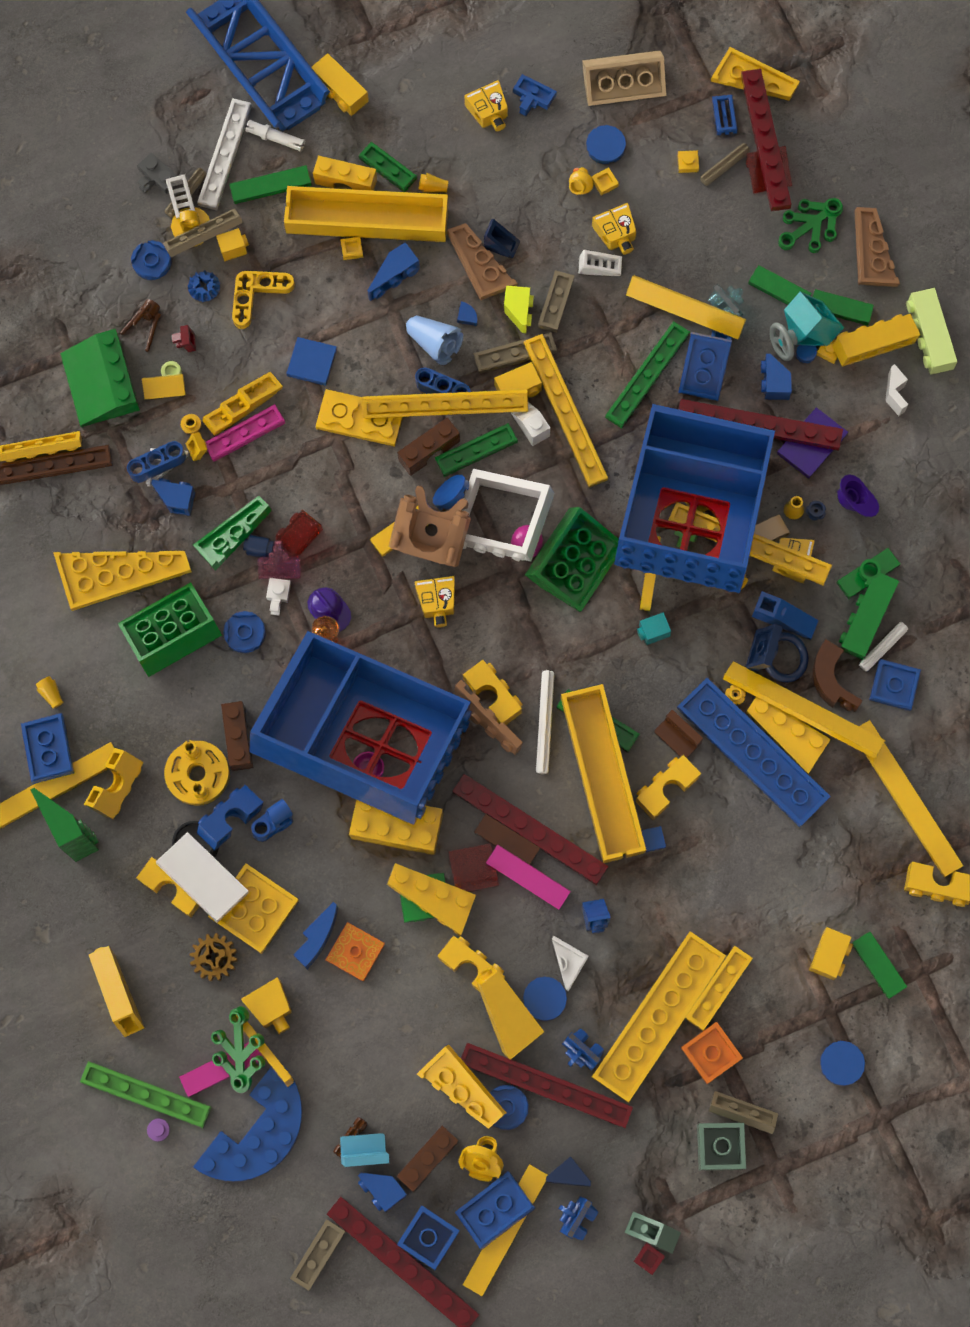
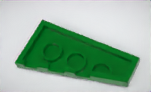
M257 496L193 544V546L216 571L272 510L260 496Z

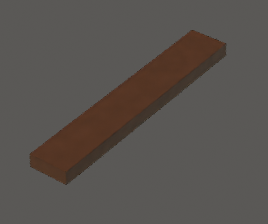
M103 445L0 463V485L113 466L110 446Z

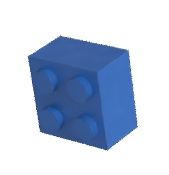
M421 1205L397 1245L436 1270L460 1230Z

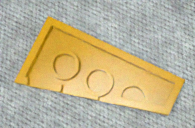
M729 47L711 77V82L744 90L741 71L761 69L767 95L790 101L800 81L732 47Z
M755 697L746 711L764 732H767L773 741L807 774H809L831 740L798 718L758 697Z
M395 863L387 885L407 900H411L418 905L424 912H428L435 917L441 924L452 929L458 936H461L476 895Z
M450 1045L445 1046L417 1073L422 1079L425 1078L431 1082V1086L435 1089L441 1090L448 1095L449 1099L455 1104L458 1103L464 1107L468 1114L488 1129L507 1113Z

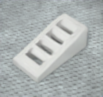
M185 174L166 179L176 219L180 218L181 213L178 208L190 206L189 210L195 211ZM181 184H183V186H184V187H182V188H178V189H174V190L172 189L173 186H177V185H181ZM184 191L186 192L185 195L177 197L174 196V194ZM186 198L188 199V202L180 204L176 203V201L183 200Z
M583 250L580 254L579 274L621 276L622 256ZM603 261H606V268L603 267ZM611 262H614V269H611Z

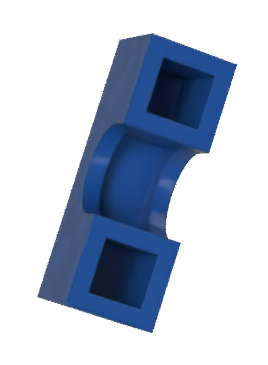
M246 785L241 789L236 788L229 795V799L226 802L221 801L216 805L212 814L209 816L206 814L199 820L197 834L212 849L216 850L231 837L232 828L225 819L234 816L240 818L246 824L261 811L263 801Z

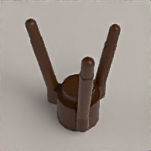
M147 299L120 334L123 335L132 325L135 326L142 317L148 321L154 319L145 349L146 352H149L157 322L161 317V314L158 313L160 306L153 300Z

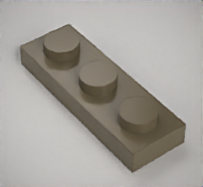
M555 270L538 328L558 332L574 282V275Z
M714 1091L709 1112L771 1134L775 1130L778 1113Z
M326 1219L290 1279L310 1291L346 1231Z

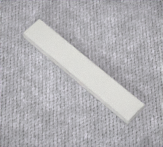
M232 98L197 202L198 206L213 210L218 209L252 108L250 102Z

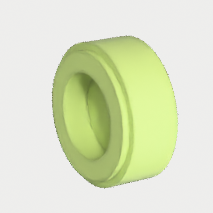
M169 361L162 366L161 374L162 376L182 374V370L177 362Z

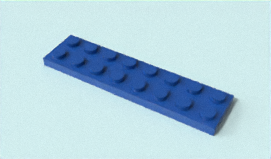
M708 678L677 706V709L799 827L831 797Z

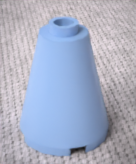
M417 315L411 317L406 323L407 333L440 365L449 363L452 360L450 356L453 353L457 354L462 345L463 333L456 326Z

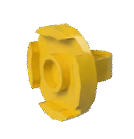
M190 207L181 209L179 211L181 212L180 218L176 219L175 215L172 219L171 229L173 236L181 235L209 221V216L205 211L194 207L195 211L189 210Z
M484 1136L478 1140L476 1145L464 1148L458 1161L462 1170L465 1167L470 1171V1177L487 1182L492 1181L493 1177L498 1179L504 1167L502 1159L497 1154V1142L490 1136ZM483 1145H492L493 1149L490 1150L488 1148L483 1147Z

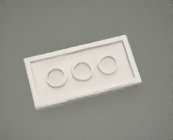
M188 832L156 861V864L217 923L249 893Z

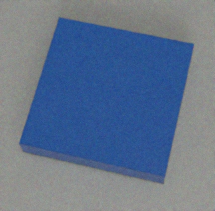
M297 337L286 373L287 376L326 386L337 346Z
M879 659L869 700L911 711L921 669Z

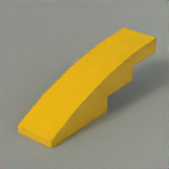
M270 371L238 389L236 395L222 402L220 408L205 415L202 421L215 436L257 409L280 391L283 386Z

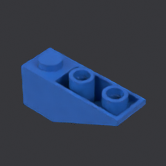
M406 242L388 253L367 290L370 301L374 298L382 297L385 291L391 287H397L401 284L402 280L408 276H414L420 269L419 259Z
M763 591L752 615L753 618L771 625L777 624L782 626V629L809 640L812 639L819 621L785 600Z
M599 899L582 902L586 931L591 930L593 934L604 932L610 922V914L605 900Z

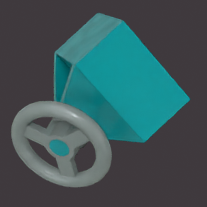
M800 291L784 309L788 331L781 323H773L770 327V340L777 355L784 361H790L794 356V345L828 346L845 327L823 301ZM776 329L780 331L779 337L776 336Z

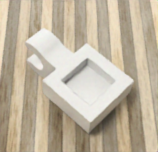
M269 579L266 598L271 601V615L279 616L281 602L288 603L291 586L290 580Z

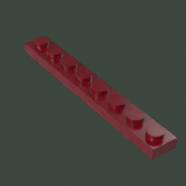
M761 69L741 71L742 84L770 210L791 209V199Z
M684 399L680 400L678 409L774 430V439L837 451L840 449L843 429Z
M463 774L452 791L453 794L540 847L542 851L595 885L599 883L609 867L465 774Z
M470 1043L466 1044L461 1057L470 1069L622 1128H626L633 1109L632 1106Z
M340 1197L326 1215L457 1327H470L480 1315L344 1198Z

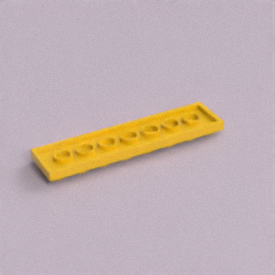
M690 931L592 1078L629 1103L726 955Z

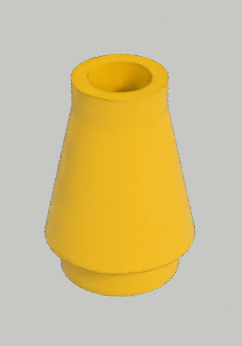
M426 173V175L421 174L419 190H422L423 193H447V180Z
M794 496L784 505V514L788 518L795 520L804 514L801 497Z
M51 676L36 683L38 688L36 691L51 705L52 709L64 703L55 679L52 680Z

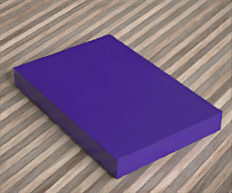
M817 407L804 421L843 429L841 442L848 435V431ZM786 441L777 451V454L809 479L834 450Z

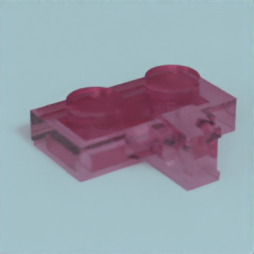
M274 541L273 553H269V557H258L259 579L301 578L300 557H288V553H283L282 541Z

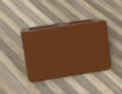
M671 710L666 715L665 720L654 731L680 757L684 755L688 758L703 741V737L674 710Z

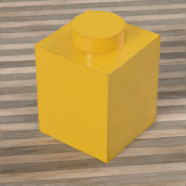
M239 228L216 236L224 262L247 254L246 247L249 244L246 235H241Z

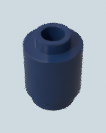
M250 535L249 539L246 538L244 541L243 550L246 551L248 556L267 559V557L272 558L275 550V541H271L270 538Z

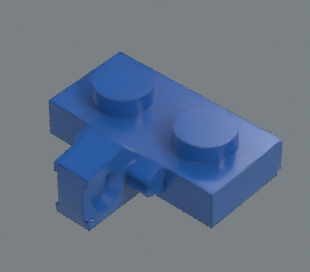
M523 74L513 88V93L521 97L520 101L522 104L519 107V113L527 116L532 107L536 109L537 106L548 110L557 95V91Z

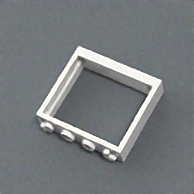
M473 469L469 480V489H466L463 498L468 501V508L463 509V511L468 512L469 515L480 485L536 497L539 500L522 547L467 534L463 549L470 547L480 553L487 551L497 557L504 558L509 556L518 562L520 560L531 562L555 494L551 486Z

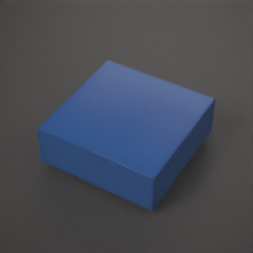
M661 826L641 830L646 852L666 848Z

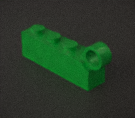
M874 559L863 561L859 567V576L862 580L866 581L864 586L867 587L864 595L860 593L855 604L859 608L856 614L851 613L847 622L850 625L847 633L843 631L838 642L842 644L840 648L844 650L843 652L861 660L866 656L899 583L898 580L881 573V566ZM865 565H873L877 571L876 575H865L863 567Z

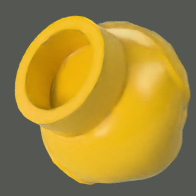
M575 168L569 178L570 191L576 195L589 193L594 186L592 177L586 168Z

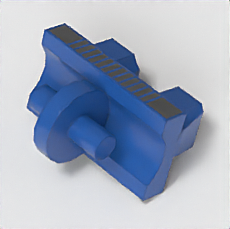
M579 1029L574 1034L571 1032L562 1045L568 1049L565 1054L571 1058L568 1062L570 1067L576 1063L580 1068L585 1065L592 1071L600 1062L604 1049L596 1043L591 1048H588L584 1042L589 1036L582 1029Z
M580 1196L576 1203L570 1201L567 1208L560 1205L558 1209L564 1212L560 1221L564 1224L559 1232L571 1239L574 1237L583 1240L587 1234V1229L580 1225L585 1217L593 1221L598 1215V1211L592 1206V1202Z

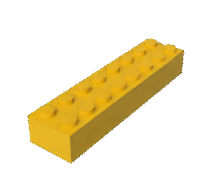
M287 186L284 226L287 234L360 236V238L446 242L448 195Z
M603 684L561 694V701L603 863L620 860L623 858V854L626 855V858L644 854L646 847Z

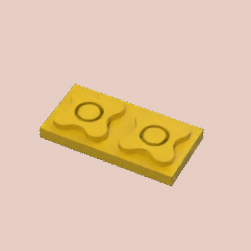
M326 389L315 427L318 430L395 447L403 417L363 418L362 397Z

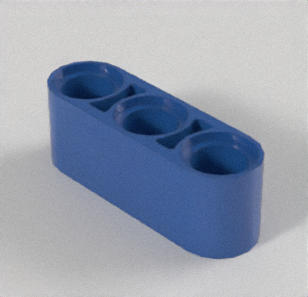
M420 368L415 374L418 390L426 394L471 392L468 385L429 368ZM424 377L430 379L428 382L420 381V379ZM441 385L448 387L446 390L438 389Z
M172 441L132 459L127 464V471L133 481L141 483L181 465L186 460V453L179 442ZM173 451H180L179 455L171 456ZM155 459H161L158 465H152ZM136 468H142L139 474L133 473Z

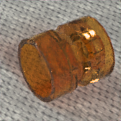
M329 616L318 617L312 624V633L338 644V622Z

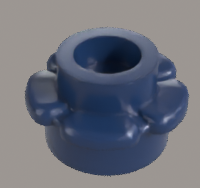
M812 501L806 507V514L813 521L821 520L826 515V507L820 501Z

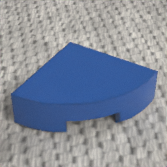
M461 301L457 323L477 326V314L472 306Z

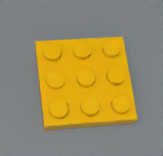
M245 863L236 879L249 893L217 924L262 954L297 905L299 899ZM210 915L208 916L211 920L216 922Z

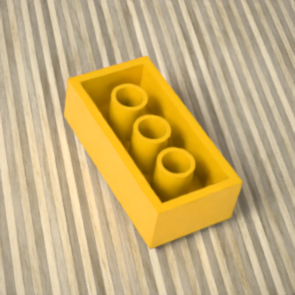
M356 800L349 836L354 840L435 855L443 818V809L425 805L426 810L422 819L417 818L413 825Z

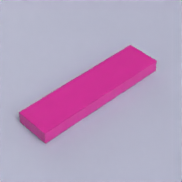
M274 404L206 441L207 452L213 462L280 427L285 424V420Z
M500 845L496 846L486 862L558 910L571 892Z
M257 1049L245 1061V1069L250 1066V1060L257 1055L262 1056ZM226 1053L227 1060L235 1067V1061ZM210 1061L179 1078L187 1096L191 1097L230 1076L222 1066H216L213 1061Z

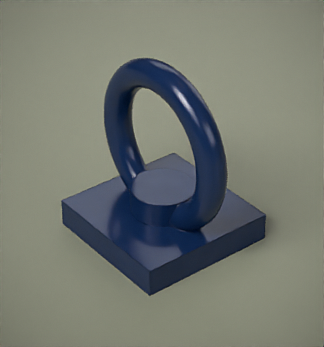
M777 624L756 630L745 667L753 672L765 668L772 678L780 682H793L802 677L809 662L808 651L803 641L794 634L781 632L783 627ZM780 641L793 643L799 651L800 664L797 670L791 674L780 673L772 664L773 659L778 653V642Z

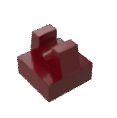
M188 325L180 326V332L172 334L173 344L176 343L177 348L184 347L188 352L196 351L194 331Z
M646 1242L633 1262L653 1275L665 1256Z

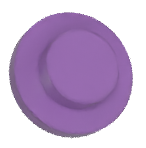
M154 1119L147 1127V1134L154 1141H163L170 1132L168 1123L163 1119Z

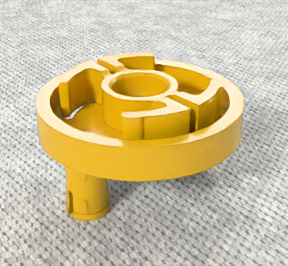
M189 740V742L185 741L171 753L165 765L164 776L167 787L179 801L188 805L200 806L211 803L222 795L229 782L230 769L224 754L215 745L205 741ZM195 767H203L205 769V777L200 781H193L190 778V772Z

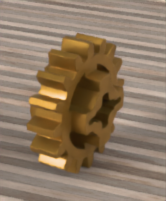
M217 933L214 934L213 938L206 934V940L203 941L199 938V946H192L196 951L195 953H190V956L195 959L190 962V965L197 966L194 972L196 974L202 972L200 975L202 979L208 976L211 982L214 977L221 981L222 974L228 977V970H235L232 962H238V959L233 957L237 950L231 949L233 946L232 941L226 943V936L219 939ZM215 943L223 945L226 949H217ZM206 946L204 954L200 955L201 951ZM212 950L216 955H219L215 959V964L209 959L212 957ZM228 959L225 966L221 968L223 961ZM202 965L211 966L213 972L205 970Z

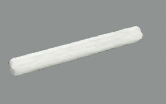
M550 670L542 672L536 762V773L547 774L549 772L554 672Z

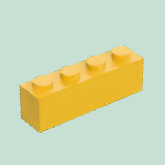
M899 314L888 321L880 320L873 326H861L850 333L848 331L842 332L837 336L832 346L843 367L912 345L919 338L920 333L911 314L904 316Z

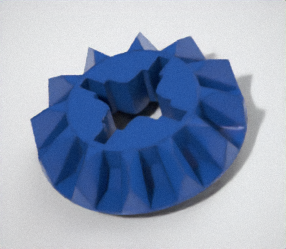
M205 270L200 273L196 272L193 277H190L188 291L197 301H210L218 295L220 282L213 272L210 273ZM201 280L205 284L208 283L207 292L205 289H203V287H200Z

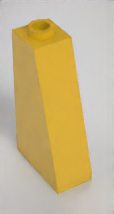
M109 946L96 949L93 953L89 954L90 961L111 1019L122 1035L127 1037L144 1029V1024L114 952Z
M494 967L491 969L487 968L479 974L480 978L476 980L501 1050L511 1060L543 1034L544 1031L499 971Z

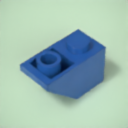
M766 354L765 360L761 361V373H764V380H761V392H765V400H789L792 393L791 372L774 356Z
M163 478L159 480L152 479L151 484L170 513L191 516L195 498V490L191 484L187 482L171 483L170 480Z
M360 1173L358 1175L361 1179L358 1184L365 1193L371 1192L374 1196V1199L371 1201L379 1211L382 1209L385 1212L389 1211L407 1196L393 1176Z

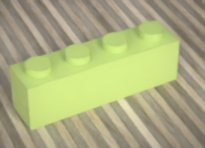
M935 288L911 293L906 306L908 312L912 314L920 333L918 347L920 350H923L925 368H928L930 375L954 370L957 358Z

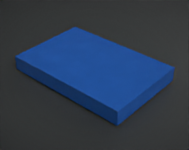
M691 332L678 393L719 401L732 340Z
M62 713L21 723L32 784L74 774L66 725Z
M507 1171L455 1211V1213L482 1250L536 1208L513 1175Z

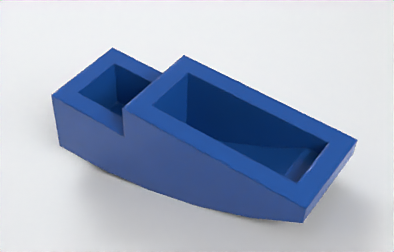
M334 902L303 932L308 940L293 954L307 970L318 958L332 933L338 912V906Z

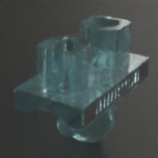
M718 284L713 287L715 291L709 296L708 300L714 307H718L724 301L728 305L723 309L724 311L739 317L744 315L734 303V301H737L740 305L744 302L741 298L744 292L742 288L735 290L732 286H729L727 290L730 295L728 296Z

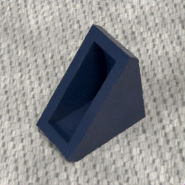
M491 219L484 235L485 249L508 258H513L520 240L495 219Z
M571 1156L546 1177V1182L591 1186V1181Z

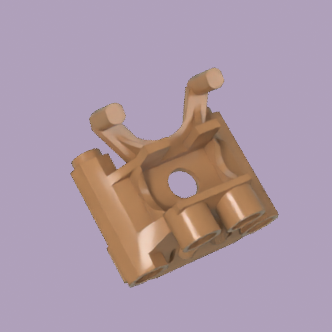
M417 486L415 490L416 497L404 495V498L400 499L389 547L415 557L457 567L471 520L469 513L463 511V509L468 508V501L460 499L450 510L444 512L436 511L427 504L424 488ZM428 524L437 526L438 531L436 535L430 536L426 533L425 528Z

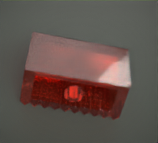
M301 510L300 513L296 512L290 518V524L286 528H281L276 534L275 541L277 546L294 560L302 554L323 530L322 525L304 510Z

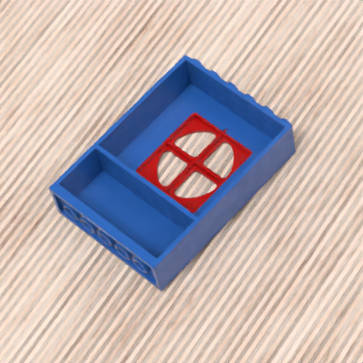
M652 404L618 541L614 565L740 593L749 560L775 431ZM687 502L690 505L685 524L659 518L661 512L674 503ZM699 505L705 506L713 512L719 522L720 531H713L693 525L696 509ZM661 527L681 532L683 537L680 549L662 546L657 537L656 528ZM692 535L711 538L717 541V545L705 555L687 551Z
M307 631L250 731V753L414 825L417 818L422 819L426 810V802L431 801L435 792L434 787L436 783L439 784L443 777L444 772L442 771L444 767H448L451 762L453 749L457 750L461 741L460 736L462 732H466L470 721L468 720L472 713L469 710L471 702ZM371 718H383L390 722L382 739L379 741L355 732L353 730L354 725ZM397 726L406 728L415 739L418 748L416 756H410L388 745ZM351 738L375 750L365 769H359L348 757L345 749V741ZM383 754L390 755L410 765L408 771L393 777H378L373 774Z

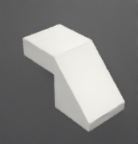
M894 364L888 374L886 402L900 416L906 411L908 403L898 392L905 387L908 379Z

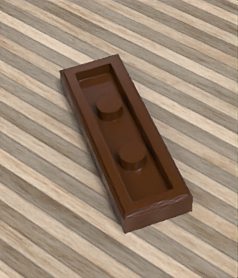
M485 814L474 831L475 834L492 845L502 846L528 864L532 863L540 850V847Z

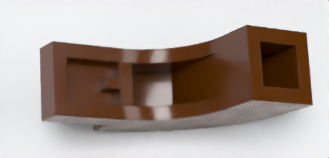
M825 639L813 664L812 673L815 688L820 697L832 708L838 701L845 710L856 712L863 700L842 688L834 674L835 664L844 650Z

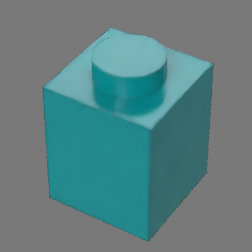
M663 612L641 620L637 632L640 640H644L646 645L670 637L671 629Z

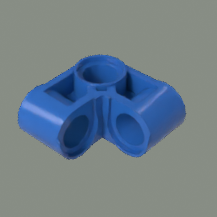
M283 799L266 809L265 814L253 822L251 826L252 835L257 841L264 842L293 823V813ZM265 826L267 831L264 834H258L256 828Z

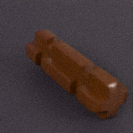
M358 1117L353 1123L354 1126L350 1127L344 1136L360 1135L361 1130L363 1131L366 1128L367 1122ZM338 1144L333 1152L341 1158V1146Z

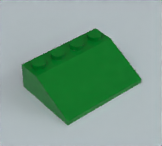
M116 328L95 334L60 353L80 427L140 411Z
M581 507L569 508L525 573V576L540 588L581 612L614 563L619 539Z
M192 583L183 586L118 623L148 677L222 636Z
M30 789L58 847L70 858L77 862L99 850L96 845L99 843L94 831H91L90 827H87L86 823H83L82 819L77 820L71 813L37 789Z

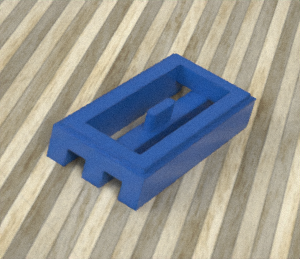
M732 95L713 96L712 104L717 135H721V133L726 135L729 132L736 134L737 124ZM725 100H728L732 127H728ZM717 101H720L722 118L724 124L723 128H721Z

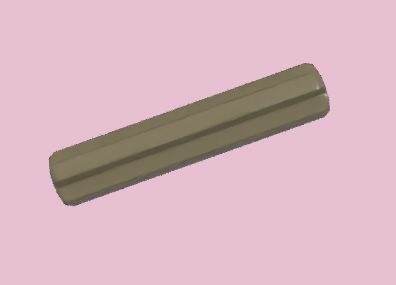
M742 143L701 176V182L708 186L749 154L750 148L745 143Z
M197 168L187 181L191 196L206 178L207 174L201 168ZM180 192L175 197L185 195L186 192ZM186 198L183 200L176 201V203H184L187 202L188 199ZM172 201L165 209V214L170 218L175 216Z

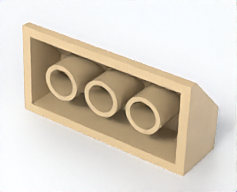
M661 51L582 60L588 106L666 96L664 56Z

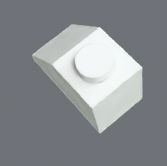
M529 402L527 412H511L532 446L550 437V426L540 411Z

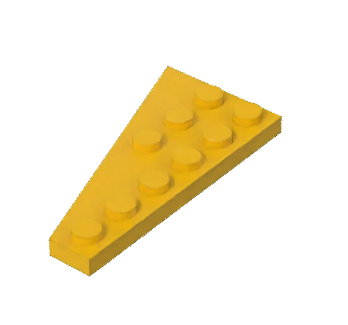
M126 551L93 553L53 552L72 611L192 572L185 551H138V553H127Z

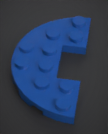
M271 1067L249 1094L266 1108L263 1114L239 1144L221 1131L193 1168L209 1177L235 1182L256 1178L268 1173L280 1164L293 1148L300 1132L302 1102L295 1080L293 1084L287 1087Z

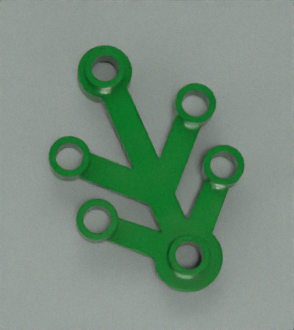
M830 198L825 203L802 199L798 205V210L802 213H794L791 210L784 212V223L792 224L794 221L806 223L792 233H782L778 241L779 247L783 250L792 249L795 241L812 229V238L808 249L811 253H817L821 248V222L828 217V226L824 233V239L827 242L834 241L837 235L835 230L836 217L842 214L843 205L837 198ZM806 204L808 207L803 208L801 205ZM834 207L836 211H832L829 208ZM810 209L821 211L817 215L803 214L807 213ZM790 215L792 219H787L786 216ZM827 233H832L833 237L827 236ZM788 241L790 244L785 245L783 242ZM816 244L818 248H813L811 245Z
M239 1006L231 1010L229 1015L230 1022L234 1024V1045L226 1037V1033L223 1030H217L211 1035L212 1042L217 1045L221 1044L235 1061V1067L227 1060V1055L223 1051L215 1053L212 1056V1061L216 1066H222L229 1074L232 1088L238 1093H244L251 1087V1077L265 1066V1059L257 1055L250 1060V1066L245 1070V1061L257 1048L263 1046L264 1037L261 1034L251 1036L249 1044L244 1048L243 1024L249 1020V1012L245 1007Z

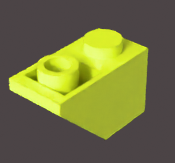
M506 286L504 313L522 333H526L527 326H531L532 314L528 313L529 307L533 308L534 295H530L529 287Z

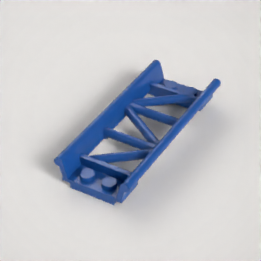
M219 0L198 14L193 8H189L186 11L190 19L274 128H279L281 132L286 129L290 130L319 111L320 107L326 104L325 100L326 96L330 93L329 89L259 0ZM249 10L262 28L231 47L240 15L244 11ZM230 21L222 46L212 32ZM265 35H269L280 49V51L238 53ZM279 59L249 79L234 62ZM286 65L275 104L269 107L254 86ZM293 69H295L306 84L285 97Z

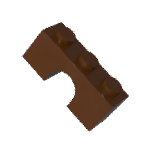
M447 417L398 451V461L408 474L412 476L427 465L428 459L434 453L440 450L445 453L459 443L460 433Z
M243 701L221 704L231 770L238 771L254 768L247 734L246 709Z
M441 1126L397 1177L412 1192H415L459 1141L446 1128Z

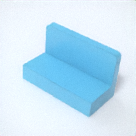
M383 1133L342 1136L340 1138L341 1164L343 1166L389 1163V1154L385 1149V1135Z

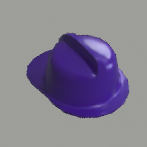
M849 474L841 479L837 497L842 507L847 510L857 511L865 517L876 516L879 512V503L860 478Z
M325 587L313 591L309 596L307 602L308 609L321 627L332 633L346 629L351 620V611L337 592Z

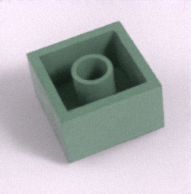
M700 1123L697 1125L699 1171L746 1169L744 1123Z

